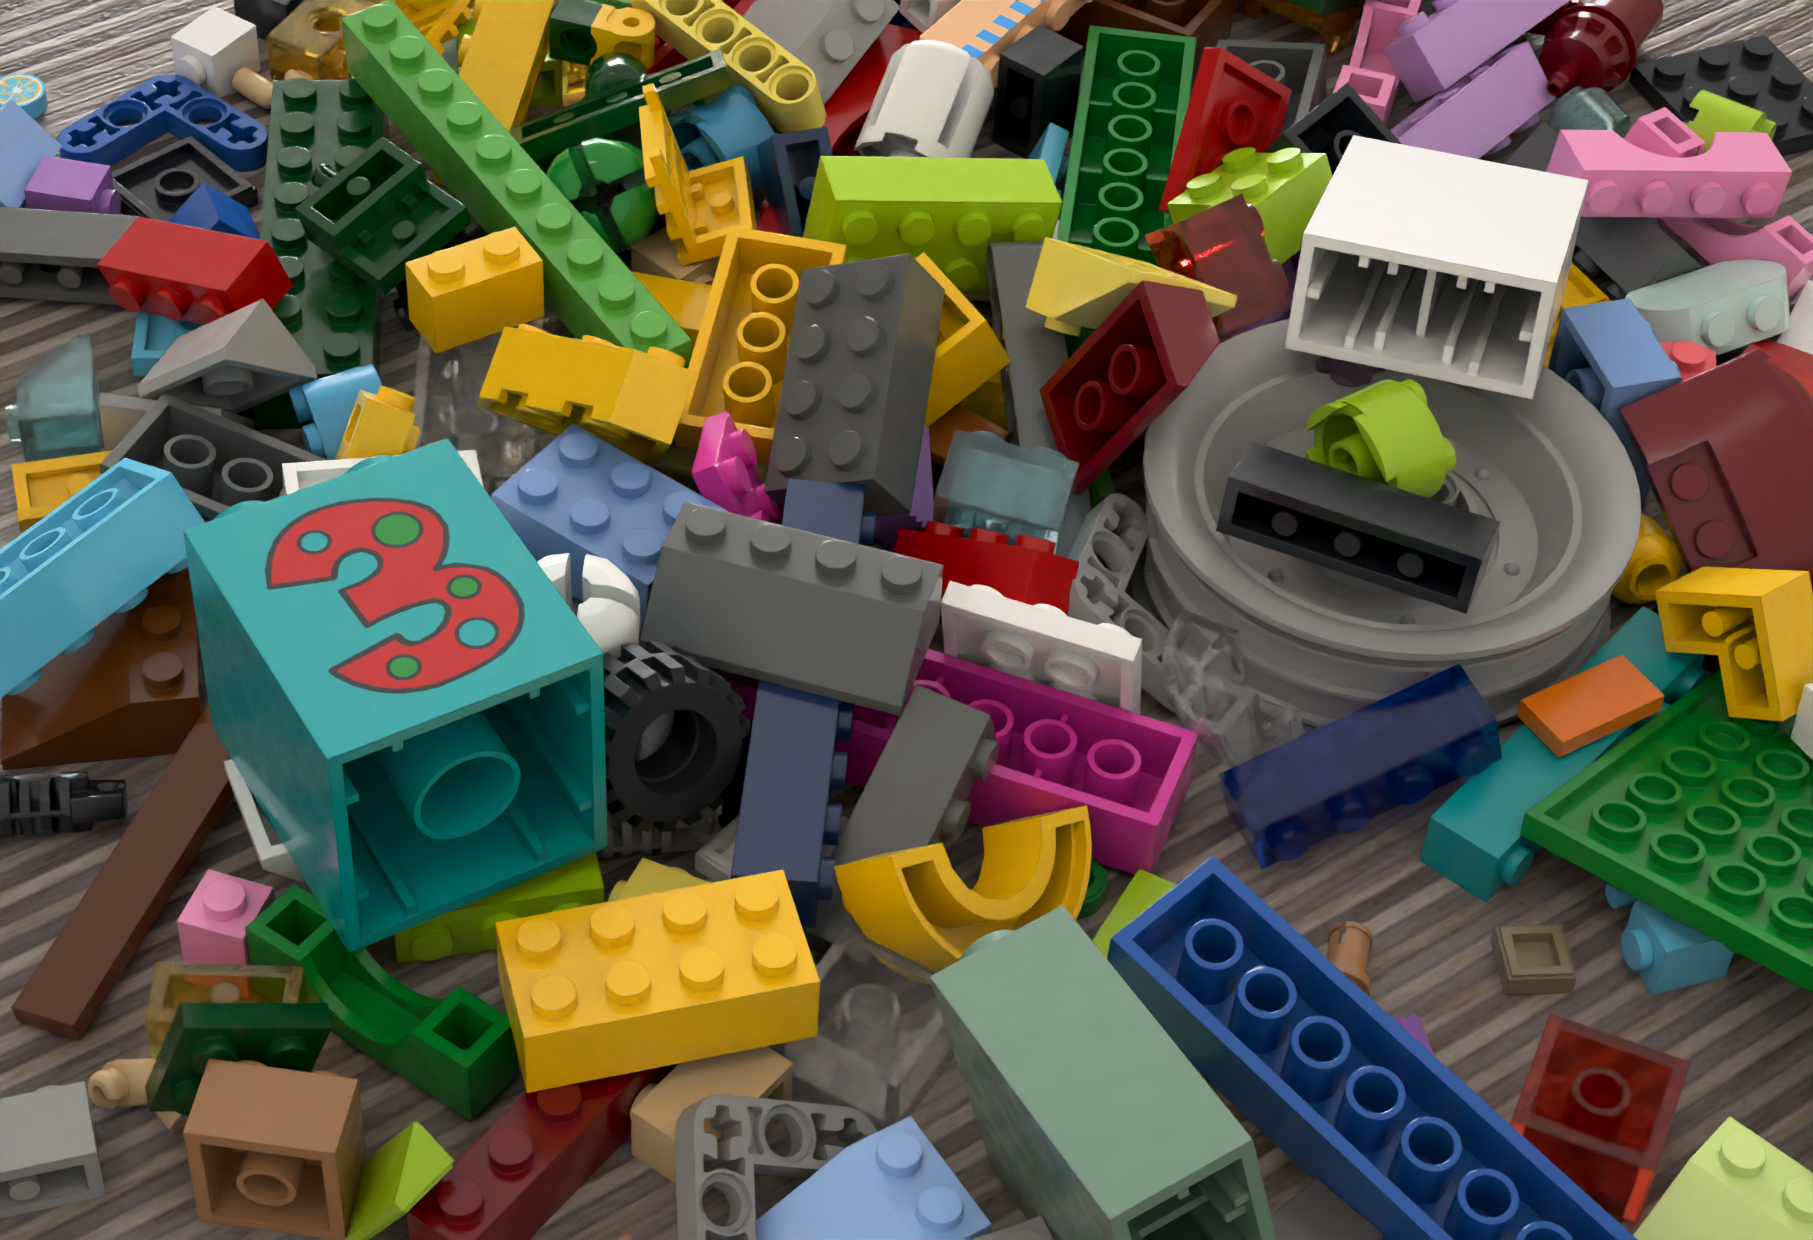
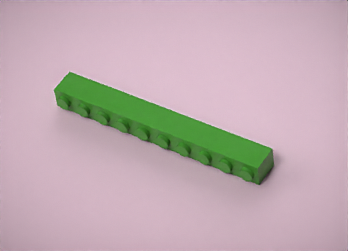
M386 0L341 18L348 71L455 197L467 207L468 212L488 235L512 227L517 228L543 260L544 301L571 333L580 340H582L583 335H590L606 340L616 346L636 349L647 353L649 347L662 348L683 357L686 360L684 368L688 369L692 356V343L689 336L563 193L549 180L548 176L392 0Z

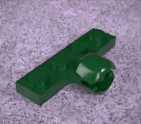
M721 48L653 74H647L643 62L631 54L622 52L607 53L594 60L587 69L584 79L585 96L582 100L511 127V136L538 166L550 164L558 154L567 148L580 145L581 141L593 138L611 140L617 136L618 130L638 122L640 123L639 107L648 105L642 86L654 83L666 116L669 117L671 110L691 102L695 106H702L722 97L724 90L733 87L729 69Z

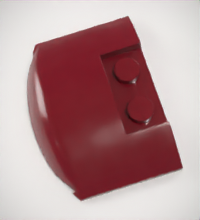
M1755 349L1617 409L1688 574L1701 567L1809 571L1813 592V397L1797 379L1773 362L1767 360L1770 358L1769 355L1760 349Z

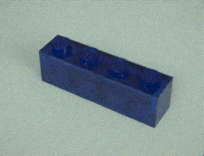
M1457 664L1220 773L1219 778L1227 810L1260 868L1264 869L1279 861L1295 859L1305 853L1308 848L1342 832L1356 831L1363 827L1370 819L1398 806L1414 804L1425 798L1431 791L1461 777H1471L1481 773L1490 764L1502 759L1498 723L1496 717L1461 665Z

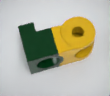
M559 0L549 17V58L590 66L594 60L604 54L622 52L631 54L642 61L646 69L650 68L654 63L655 20L647 11L638 8L615 9L614 6L588 0Z

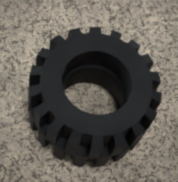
M648 641L645 649L633 642L621 646V656L618 658L613 657L607 652L603 655L607 811L621 822L625 823L627 821L635 829L646 832L650 830L652 825L660 832H669L676 830L678 820H682L688 826L701 821V811L708 806L715 811L725 801L720 795L727 786L735 789L742 777L736 772L738 763L747 762L749 746L742 742V738L751 734L750 720L741 714L746 708L741 696L731 689L732 685L724 678L675 645L670 648L660 641ZM675 711L672 730L663 745L652 755L642 760L634 761L638 741L645 729L661 715Z

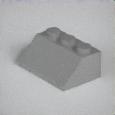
M755 0L742 17L814 72L823 103L825 104L901 7L894 0ZM769 123L770 126H771L774 130H776L779 134H784V133H782L780 130H778L775 126H773L771 123Z

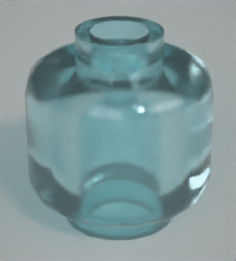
M1577 86L1571 89L1555 103L1549 113L1552 119L1550 127L1558 134L1560 130H1613L1624 139L1630 128L1628 114L1604 89L1599 87L1584 89L1582 86Z

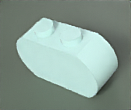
M1743 259L1719 262L1631 291L1625 297V299H1631L1644 321L1651 324L1659 343L1692 341L1716 351V356L1784 333L1790 328L1786 268L1782 264L1768 260Z

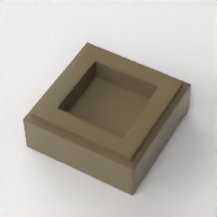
M1562 924L1494 927L1491 944L1504 995L1573 992L1577 976Z

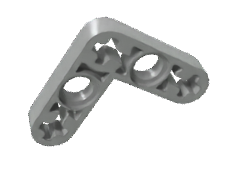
M1113 493L1086 515L1068 555V559L1079 562L1076 579L1072 580L1068 617L1095 625L1101 623L1114 624L1125 629L1132 636L1141 638V687L1169 710L1184 713L1212 692V676L1203 665V660L1193 650L1125 593V589L1147 539L1148 521L1144 512L1134 500L1124 494ZM1095 553L1105 562L1108 569L1102 565Z
M727 1094L711 1095L691 1104L681 1112L675 1128L678 1240H756L754 1174L809 1178L844 1150L840 1146L825 1144L815 1148L816 1139H822L837 1133L839 1140L849 1142L850 1146L876 1133L875 1126L870 1118L860 1110L844 1106ZM770 1118L780 1121L790 1133L792 1143L787 1157L777 1155L767 1144L765 1129ZM710 1120L713 1128L723 1131L724 1139L722 1142L717 1144L714 1135L705 1133L703 1126L705 1121ZM712 1162V1168L724 1165L726 1169L705 1172L703 1165ZM708 1186L720 1190L728 1200L730 1214L724 1227L712 1223L704 1213L702 1198Z

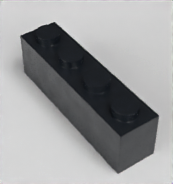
M1251 441L1228 477L1216 531L1467 614L1485 576L1500 521Z

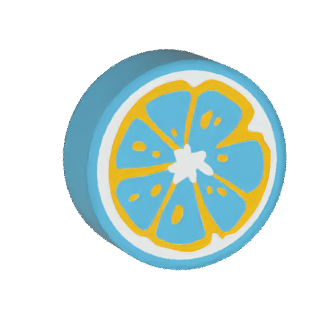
M11 74L0 78V107L12 99L33 119H36L45 112L48 106L44 83L39 78L29 74Z

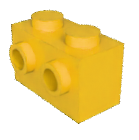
M516 227L494 232L485 237L445 250L436 251L433 254L405 263L409 319L435 354L501 332L505 326L515 327L545 316L543 260Z

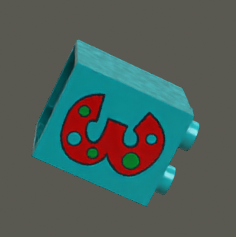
M448 438L395 457L378 455L367 458L355 464L341 476L266 502L253 500L235 504L222 511L212 521L183 530L212 727L348 953L608 847L603 653Z

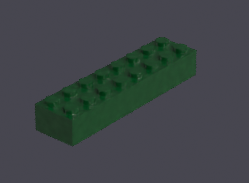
M354 77L346 80H309L306 78L273 80L260 240L269 242L293 284L272 311L315 365L317 379L369 364L374 365L379 376L383 294L309 241L295 210L298 205L319 189L311 183V176L315 168L321 171L319 165L328 164L339 173L381 137L389 141L388 117ZM289 392L252 407L255 430L303 429L302 426L310 424L309 421L299 424Z

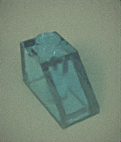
M91 333L76 335L17 379V404L6 406V417L10 442H22L25 462L101 452L98 374Z

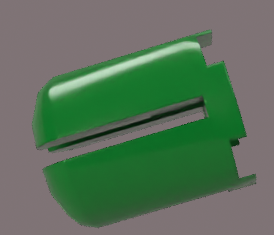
M602 138L581 141V149H565L555 157L546 175L615 254L631 250V246H635L657 231L665 218V213L659 214L656 207L654 187L649 188L645 180L643 150L632 143ZM603 182L610 184V187L622 184L626 189V192L613 198V204L610 207L612 214L608 213V206L600 208L596 197L602 194L600 185Z

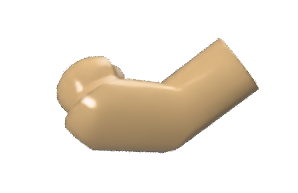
M248 67L239 69L232 79V88L262 108L271 109L273 82ZM290 69L284 76V80L294 78L314 80L309 73L299 69L296 71Z
M118 1059L106 1063L102 1070L95 1072L89 1079L88 1094L90 1099L96 1106L105 1110L113 1109L116 1106L148 1105L145 1085L156 1059ZM176 1111L155 1112L170 1132H175L184 1127L189 1117L181 1115Z

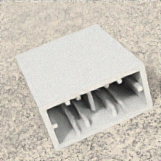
M1353 135L1303 234L1285 349L1533 399L1565 293L1589 180Z

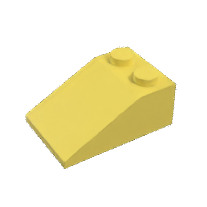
M1045 237L1026 308L1047 316L1044 327L1061 333L1079 336L1082 326L1097 329L1142 280L1202 290L1212 318L1235 308L1238 296L1144 261Z

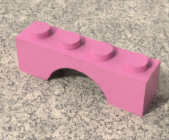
M1423 0L1365 1L1349 66H1342L1333 93L1348 82L1386 126L1402 80L1383 48L1400 37L1396 27L1421 12Z
M1666 107L1639 117L1624 138L1627 142L1645 151L1678 158L1699 156L1704 153L1706 144L1705 141ZM1789 215L1767 225H1748L1732 218L1656 217L1663 229L1673 235L1680 236L1696 250L1699 260L1706 267L1723 261L1743 259L1768 260L1782 264L1786 268L1789 302L1793 301L1813 275V236Z
M1560 130L1546 170L1548 173L1589 180L1581 217L1774 218L1792 175L1791 169L1768 134L1749 132H1715L1708 152L1699 156L1678 158L1658 155L1638 148L1624 140L1613 130Z

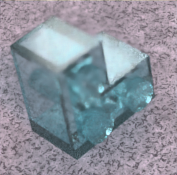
M956 429L935 493L933 522L964 529L962 538L968 539L970 538L972 528H980L1008 535V543L1016 545L1018 535L1049 540L1056 543L1055 554L1074 494L1079 462L1068 460L1062 453L1050 448L1038 447L1031 450L1006 443L1003 438L991 432L974 431L969 433Z

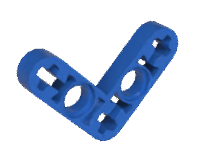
M164 74L145 81L67 126L59 133L57 141L62 145L59 150L60 158L112 166L168 132L180 140L192 135L235 171L249 172L262 168L266 164L268 132L266 127L260 122L180 75ZM207 120L218 121L213 124L207 125L195 124L197 122ZM125 122H136V123H137V124H135V125L125 126V127H123V126H115V125H118V124H120V123H125Z

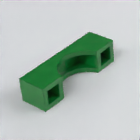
M293 884L245 927L253 982L286 1003H328L332 1024L331 1032L468 1120L472 1121L518 1075L517 1050L507 1015L460 986L446 998L437 999L421 995L393 978L375 961L365 947L348 953L315 896L298 885Z

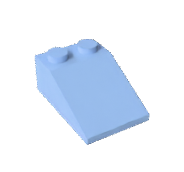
M909 1116L846 1147L756 1220V1240H972L991 1233L992 1224L913 1118Z

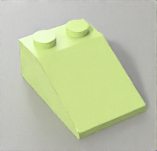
M1729 1116L1689 1159L1633 1236L1637 1240H1813V1172Z

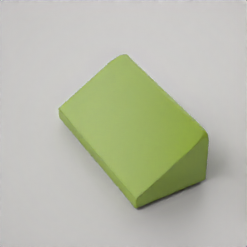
M412 1122L367 1158L362 1171L346 1240H369L405 1215L453 1168L451 1164L455 1160L420 1123Z

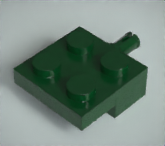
M381 137L339 173L325 163L319 165L321 171L315 168L311 176V183L319 189L295 208L309 241L384 296L406 278V262L440 250L472 223L466 206L427 180L422 164L384 137Z

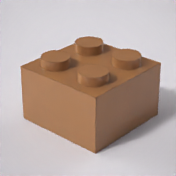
M209 1058L183 1131L199 1221L331 1240H346L362 1171L367 1160L358 1079L341 1077L329 1071H314L310 1073L267 1067L262 1063L251 1060L231 1062Z

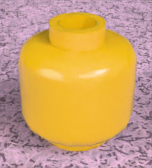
M1641 514L1639 536L1630 563L1620 581L1612 590V595L1626 604L1640 605L1655 601V590L1677 580L1682 568L1681 555L1675 542L1658 522L1645 514Z

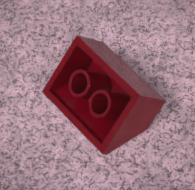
M1142 280L1039 390L1071 493L1082 494L1189 386L1220 343L1202 290Z

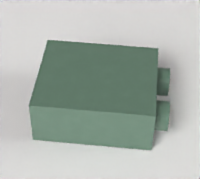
M1063 905L1017 930L1004 929L984 935L972 943L956 963L930 976L991 1167L1028 1220L1042 1215L1054 1240H1277L1253 1139Z

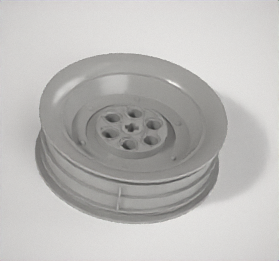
M1289 319L1259 326L1218 344L1189 386L1148 426L1145 435L1142 464L1144 485L1147 493L1146 504L1142 511L1148 521L1147 539L1129 580L1131 598L1203 660V665L1212 676L1213 689L1202 701L1226 718L1272 741L1316 756L1376 766L1416 767L1440 765L1475 759L1495 753L1524 725V722L1517 716L1522 699L1572 677L1608 641L1611 622L1610 596L1630 563L1639 536L1641 520L1640 489L1635 470L1624 445L1611 425L1577 389L1545 366H1542L1533 399L1285 349ZM1389 379L1398 382L1406 379L1415 380L1423 388L1427 397V407L1433 414L1442 436L1447 438L1453 445L1457 459L1454 470L1446 473L1441 489L1429 499L1500 521L1485 576L1467 614L1217 532L1216 528L1228 477L1249 443L1253 441L1307 459L1306 450L1315 446L1314 429L1306 432V426L1310 415L1317 408L1381 380Z

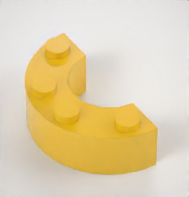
M1087 805L1031 815L982 828L984 858L979 880L972 890L967 888L952 869L943 843L883 853L834 866L843 905L847 912L852 915L863 934L882 955L898 967L929 979L933 974L956 963L972 943L991 932L1004 929L1017 930L1062 905L1076 920L1086 895L1091 868L1092 840Z

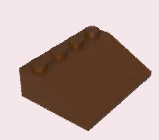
M188 567L173 574L166 572L147 587L148 595L141 603L124 613H112L95 626L96 633L86 645L69 654H58L40 668L42 675L32 686L16 695L6 694L2 697L1 764L3 770L177 753L205 710L204 669Z

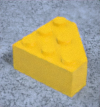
M519 324L518 328L505 326L476 406L555 436H559L574 423L654 469L672 443L697 372L684 368L686 360L683 357L658 347H649L647 353L636 349L616 346L606 340L590 335H583L582 340L552 335L540 328L527 324Z

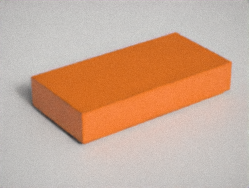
M1621 654L1522 699L1517 716L1560 758L1659 712L1665 695Z

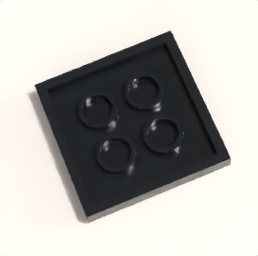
M1765 35L1753 36L1735 42L1705 47L1700 50L1635 64L1631 72L1629 83L1655 111L1666 107L1680 121L1686 123L1694 121L1699 110L1689 106L1701 90H1706L1766 113L1768 120L1777 123L1772 142L1781 156L1813 149V83Z

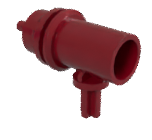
M1570 0L1525 32L1545 35L1538 62L1548 80L1546 85L1548 93L1565 102L1581 103L1593 97L1605 95L1620 85L1634 69L1637 60V49L1661 23L1663 3L1662 0H1590L1588 3L1583 4L1581 0Z

